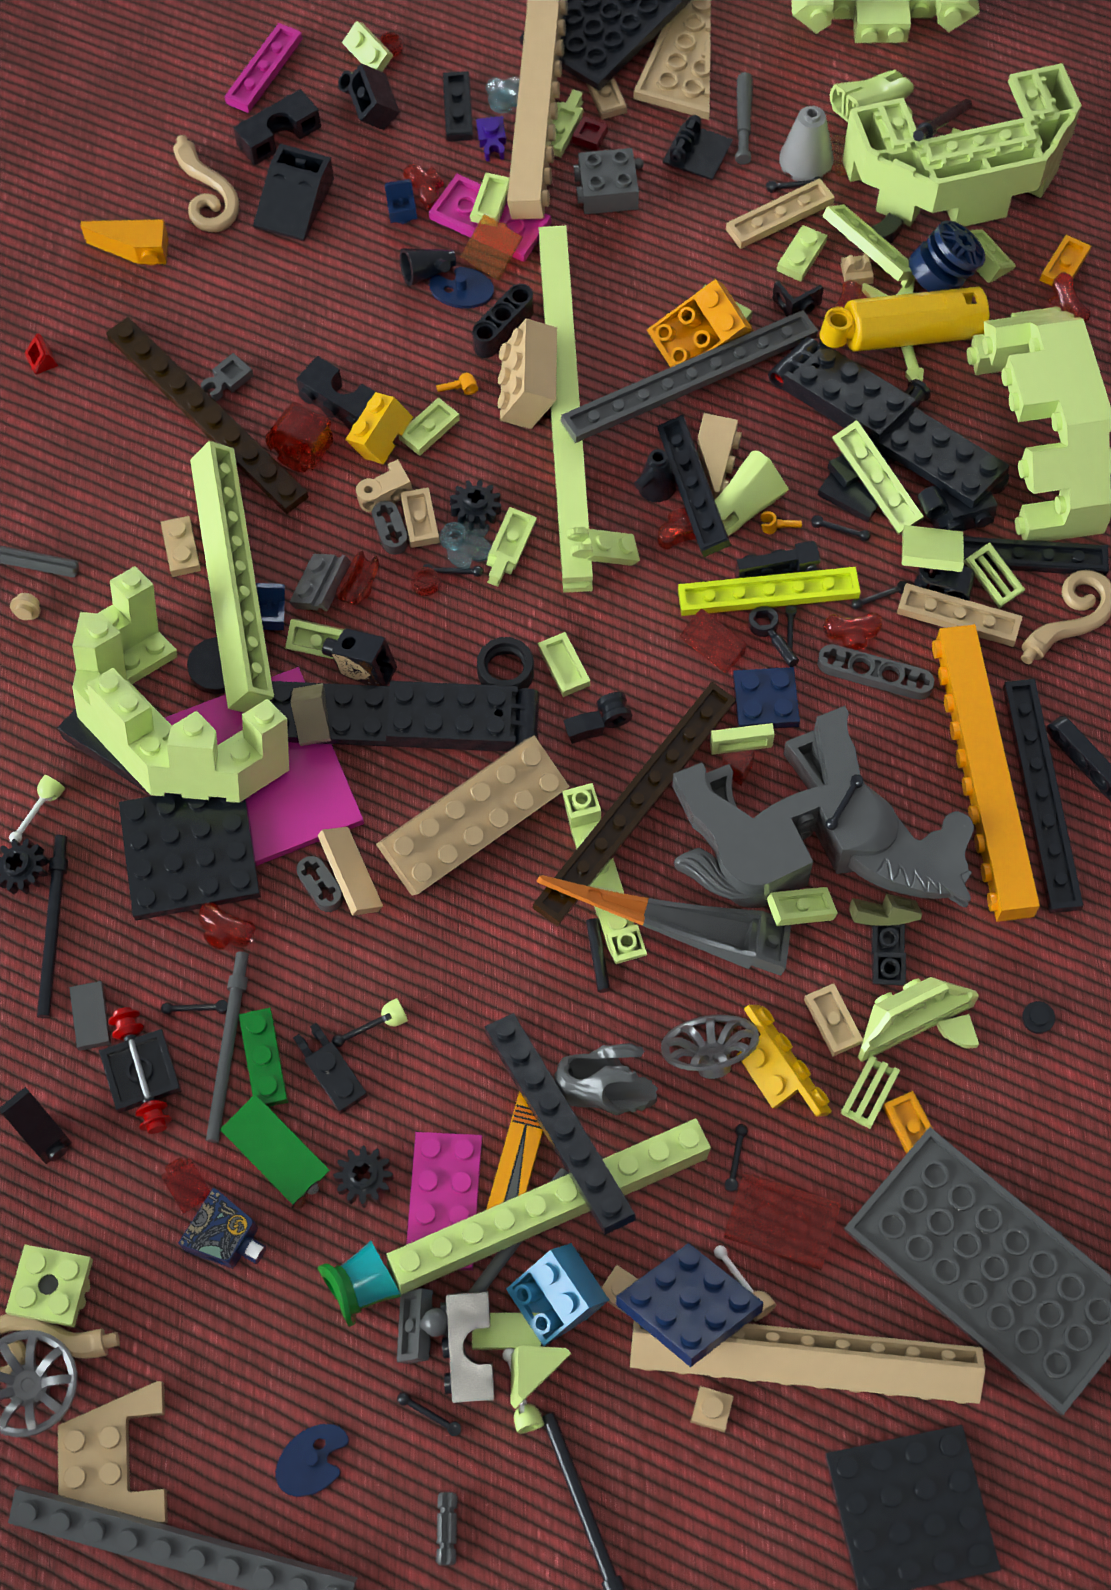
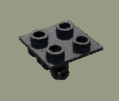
M692 115L687 118L686 123L683 122L662 163L713 180L733 139L702 129L701 118L697 115Z

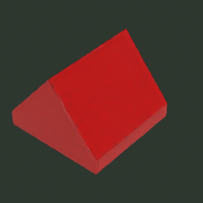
M36 333L25 351V355L34 374H40L59 365L48 343L41 334Z

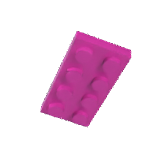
M456 174L429 211V219L525 262L539 242V227L550 226L551 216L544 213V218L511 219L506 201L497 227L471 222L470 215L481 184Z
M416 1132L406 1245L477 1214L482 1135ZM474 1263L469 1264L458 1270L473 1271Z

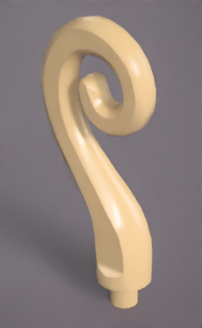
M185 135L178 136L173 150L180 167L189 176L217 190L225 202L224 211L219 216L206 218L200 214V210L205 206H209L213 211L218 212L221 209L220 200L215 195L208 193L194 197L188 207V215L191 222L198 229L205 232H220L229 228L235 222L239 211V199L235 189L224 177L199 160L193 142L188 141Z
M1080 570L1071 574L1064 581L1062 597L1070 608L1086 611L1095 604L1096 597L1093 594L1079 597L1075 593V588L1079 585L1093 587L1099 593L1100 604L1088 616L1048 623L1036 629L1022 644L1024 653L1021 656V660L1024 663L1031 664L1034 659L1041 660L1055 642L1089 633L1108 621L1111 617V581L1105 575L1093 570Z
M8 1314L0 1316V1335L11 1331H42L60 1340L68 1348L72 1357L89 1359L107 1356L108 1348L120 1345L118 1333L105 1334L103 1328L75 1333L54 1323ZM18 1340L8 1344L21 1365L25 1364L26 1346L24 1342ZM9 1364L0 1367V1372L9 1375L13 1372Z

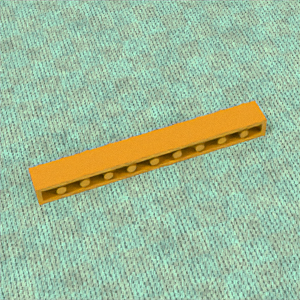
M976 625L940 628L936 640L932 642V652L935 659L939 658L938 679L940 685H944L946 690L944 707L947 713H951L950 734L952 740H957L958 745L956 762L958 768H963L962 789L964 795L969 796L971 806L968 807V816L973 824H975L977 831L974 837L976 852L982 854L981 876L983 882H988L990 893L987 894L988 908L990 912L994 911L996 922L1032 918L1035 916L1040 904Z

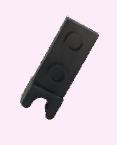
M816 542L797 543L792 550L779 549L770 554L759 556L747 555L742 559H737L735 576L736 578L817 571L816 564H819L821 560Z

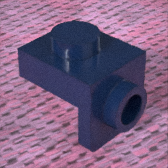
M406 179L385 183L390 223L404 224L413 219H418L412 181Z
M256 583L263 630H284L285 585Z

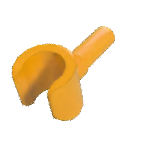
M468 372L463 373L454 382L436 385L438 392L462 388L466 395H471L478 391L474 376Z
M771 511L761 514V521L771 522L769 524H761L762 530L766 534H773L777 528L802 527V520L777 519L776 515Z

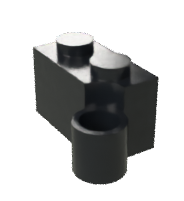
M361 63L354 72L347 70L341 74L338 88L340 91L351 96L361 122L385 130L400 114L399 107L384 72Z
M938 486L928 487L918 495V500L927 518L930 519L933 527L936 529L963 532L976 527H986L994 522L998 506L991 491L973 509L947 492L940 490Z

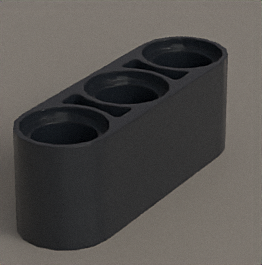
M513 285L473 326V349L478 356L482 358L494 356L500 350L502 344L507 343L511 338L514 329L519 328L526 318L530 319L534 312L533 291L528 285Z

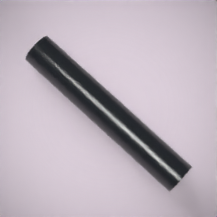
M591 918L586 920L597 990L599 993H605L610 991V984L599 920Z

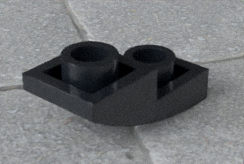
M905 924L890 926L871 925L873 985H906Z

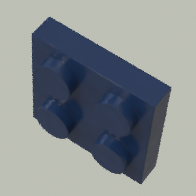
M794 667L733 671L738 727L773 723V728L799 727L800 717Z

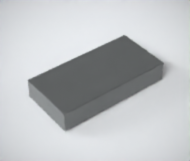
M102 981L69 987L77 1049L81 1051L111 1045Z

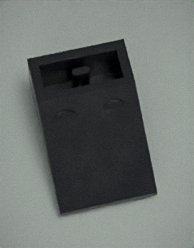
M280 144L269 165L253 227L305 241L334 181L331 157Z

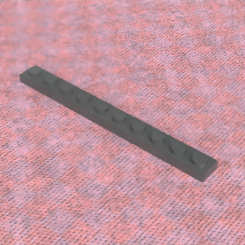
M804 310L566 412L561 415L560 421L574 443H577L796 347L806 337L814 339L817 336L818 330Z
M19 1485L15 1489L8 1523L247 1590H355L358 1577L24 1485Z

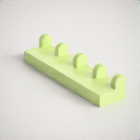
M845 205L828 206L823 217L833 227H836L848 240L865 252L885 272L897 281H901V285L905 289L912 284L915 277L909 267V260Z
M857 420L832 437L898 535L903 532L904 525L914 526L923 520L924 516Z

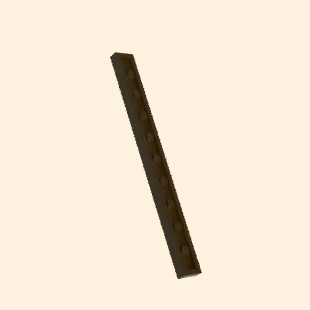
M129 317L106 332L108 339L212 442L234 448L236 465L283 512L288 514L309 498L308 491Z
M711 682L554 878L590 886L671 785L673 773L681 771L709 737L711 731L717 727L732 708L736 698ZM546 887L533 903L532 908L558 927L579 900Z

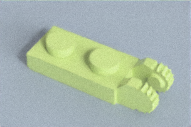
M580 526L566 531L568 540L583 542V544L571 546L570 553L572 557L584 558L587 561L630 566L640 561L634 534L587 529V527Z

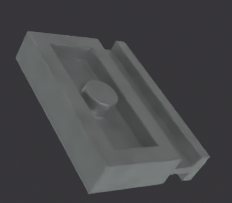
M313 554L289 603L295 609L318 610L322 608L324 611H328L351 564L349 558L346 555L337 557L333 554Z

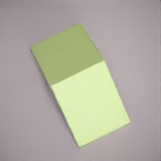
M518 1345L511 1354V1405L516 1409L571 1354L567 1348Z

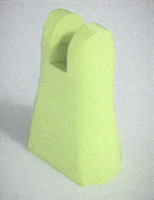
M891 70L863 81L834 84L830 92V102L833 111L848 122L850 109L903 97L905 99L913 92L914 85L897 70Z
M752 451L727 487L715 499L728 536L739 530L746 522L773 504L789 490L772 461L759 451Z

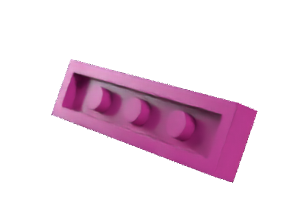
M278 23L224 96L226 104L249 113L303 40L302 33Z

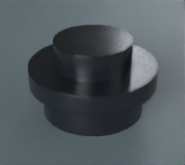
M1031 1002L1023 1010L1022 1022L1029 1031L1043 1034L1053 1027L1055 1013L1044 1002Z

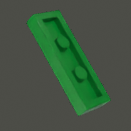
M271 1008L239 1014L252 1095L256 1094L268 1107L288 1103Z

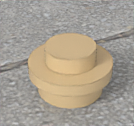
M28 593L18 594L17 597L12 599L10 604L11 611L22 620L36 619L41 611L39 600Z

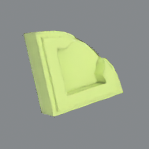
M969 1014L937 1022V1028L944 1038L963 1048H977L979 1046Z

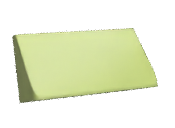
M983 229L969 230L981 243L985 252L986 260L976 271L986 282H993L1014 270L1016 267L1014 262Z
M291 619L285 649L333 659V657L322 653L323 643L328 637L338 640L345 629L300 619Z

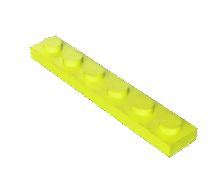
M856 567L678 584L681 616L748 610L760 606L778 607L859 599L860 587Z

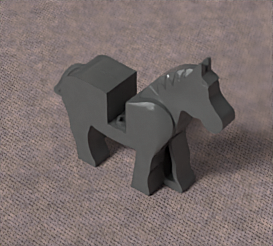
M846 706L818 716L813 731L786 741L783 755L808 789L778 801L754 818L738 809L732 793L733 770L730 764L706 773V769L701 762L673 773L672 787L692 828L704 837L715 853L714 857L702 848H695L675 858V869L694 879L706 890L728 898L735 904L746 908L767 906V898L771 892L799 890L808 886L813 860L803 840L810 837L813 832L816 833L836 874L855 872L858 876L874 885L893 892L927 899L948 898L958 905L967 908L971 896L965 885L969 881L972 872L968 870L965 851L973 834L974 825L971 818L959 811L951 812L944 818L940 830L931 832L922 840H917L897 817L889 802L863 781L862 786L856 788L839 817L838 827L835 830H829L826 827V821L833 817L851 786V777L855 774L860 775L856 749L848 733L847 721L849 712Z

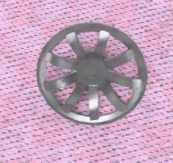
M733 1015L702 1016L683 1022L669 1031L661 1043V1052L669 1064L685 1070L699 1071L700 1076L715 1079L728 1074L731 1070V1065L742 1061L756 1049L759 1043V1033L757 1027L745 1018ZM715 1022H727L720 1033L719 1039L716 1040ZM706 1023L707 1041L703 1040L694 1026ZM742 1026L745 1028V1030H740L729 1038L735 1027ZM681 1032H685L690 1036L694 1044L676 1036ZM745 1037L751 1038L749 1046L738 1041ZM673 1045L683 1047L672 1053L669 1050V1047ZM734 1050L742 1052L732 1059L729 1058V1055ZM682 1056L692 1057L690 1064L683 1063L677 1059Z
M23 1330L2 1337L0 1339V1352L13 1372L10 1375L0 1372V1382L7 1384L6 1389L0 1390V1400L8 1398L12 1400L0 1417V1433L12 1437H30L52 1428L63 1418L75 1398L77 1389L75 1361L68 1348L60 1340L42 1331ZM28 1339L25 1364L21 1365L8 1344ZM37 1340L46 1342L55 1348L43 1359L39 1366L36 1365L35 1361ZM62 1355L69 1374L48 1377V1369ZM69 1384L62 1405L49 1396L51 1386ZM44 1403L55 1414L45 1422L37 1425L35 1406ZM24 1406L27 1428L8 1427V1422L16 1410Z

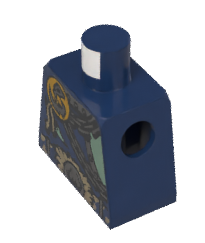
M215 1188L211 1190L178 1242L187 1253L232 1269L237 1265L241 1257L257 1264L262 1259L267 1248L264 1244L253 1239L258 1230L255 1221Z

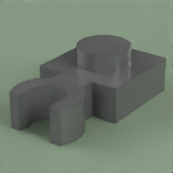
M232 353L212 369L214 377L204 379L200 385L205 392L215 388L210 395L214 401H218L222 398L223 391L226 388L233 393L254 375L252 369Z

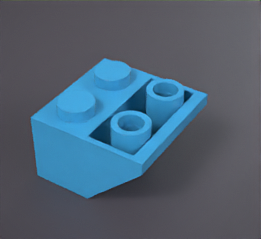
M572 1243L549 1250L506 1288L543 1347L587 1320L609 1301V1298Z

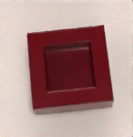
M583 116L572 135V143L597 151L608 132V124Z

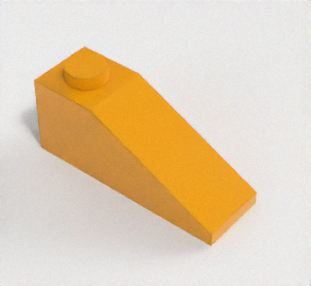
M164 220L81 221V228L87 244L137 264H167L168 233Z

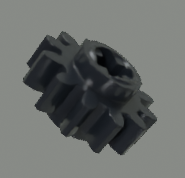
M467 480L465 489L456 486L455 495H450L451 516H458V525L469 522V530L474 528V524H479L482 529H485L486 521L495 524L496 515L501 514L500 493L493 494L492 484L483 488L482 480L477 482V486H472V483Z
M28 838L23 841L22 845L16 839H12V848L8 849L3 845L0 847L4 853L0 857V887L3 889L7 888L14 895L18 892V889L28 894L30 884L40 887L41 885L37 878L39 876H48V873L42 866L47 865L49 859L43 855L45 850L38 844L34 845Z
M362 1146L360 1155L357 1156L352 1150H347L349 1161H337L343 1172L333 1174L335 1181L343 1182L337 1187L339 1195L349 1192L347 1194L348 1204H353L356 1198H359L363 1208H366L367 1199L371 1197L375 1203L379 1204L380 1197L378 1193L380 1191L390 1193L389 1186L384 1182L394 1179L393 1172L384 1171L391 1165L389 1159L385 1158L379 1161V1149H375L371 1155H368L366 1147ZM368 1171L370 1179L363 1178L359 1182L357 1175L359 1173L364 1175Z

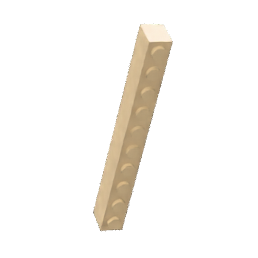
M528 0L507 198L511 219L544 218L545 207L550 205V193L547 190V185L552 183V171L549 163L554 162V149L551 146V141L556 140V127L553 124V120L558 118V106L555 98L560 97V85L557 77L562 76V64L559 56L564 55V44L561 36H565L566 33L563 15H567L568 12L567 0Z
M634 1321L631 1368H640L645 1371L660 1370L678 1374L708 1375L714 1378H737L750 1382L766 1381L782 1385L814 1386L819 1389H843L856 1393L872 1392L887 1396L901 1395L919 1397L924 1400L939 1399L957 1403L968 1402L980 1404L985 1375V1363L981 1347L746 1324L690 1368L636 1321Z

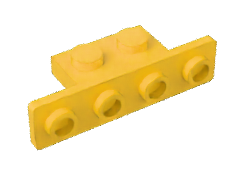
M749 1004L744 1008L745 1012L761 1035L759 1036V1043L756 1049L741 1062L771 1107L778 1108L796 1093L800 1092L815 1116L829 1115L832 1111L827 1105L829 1103L827 1095L821 1088L815 1087L809 1078L811 1073L808 1067L801 1060L796 1059L791 1051L792 1044L783 1033H779L773 1025L774 1018L769 1010L760 1005Z

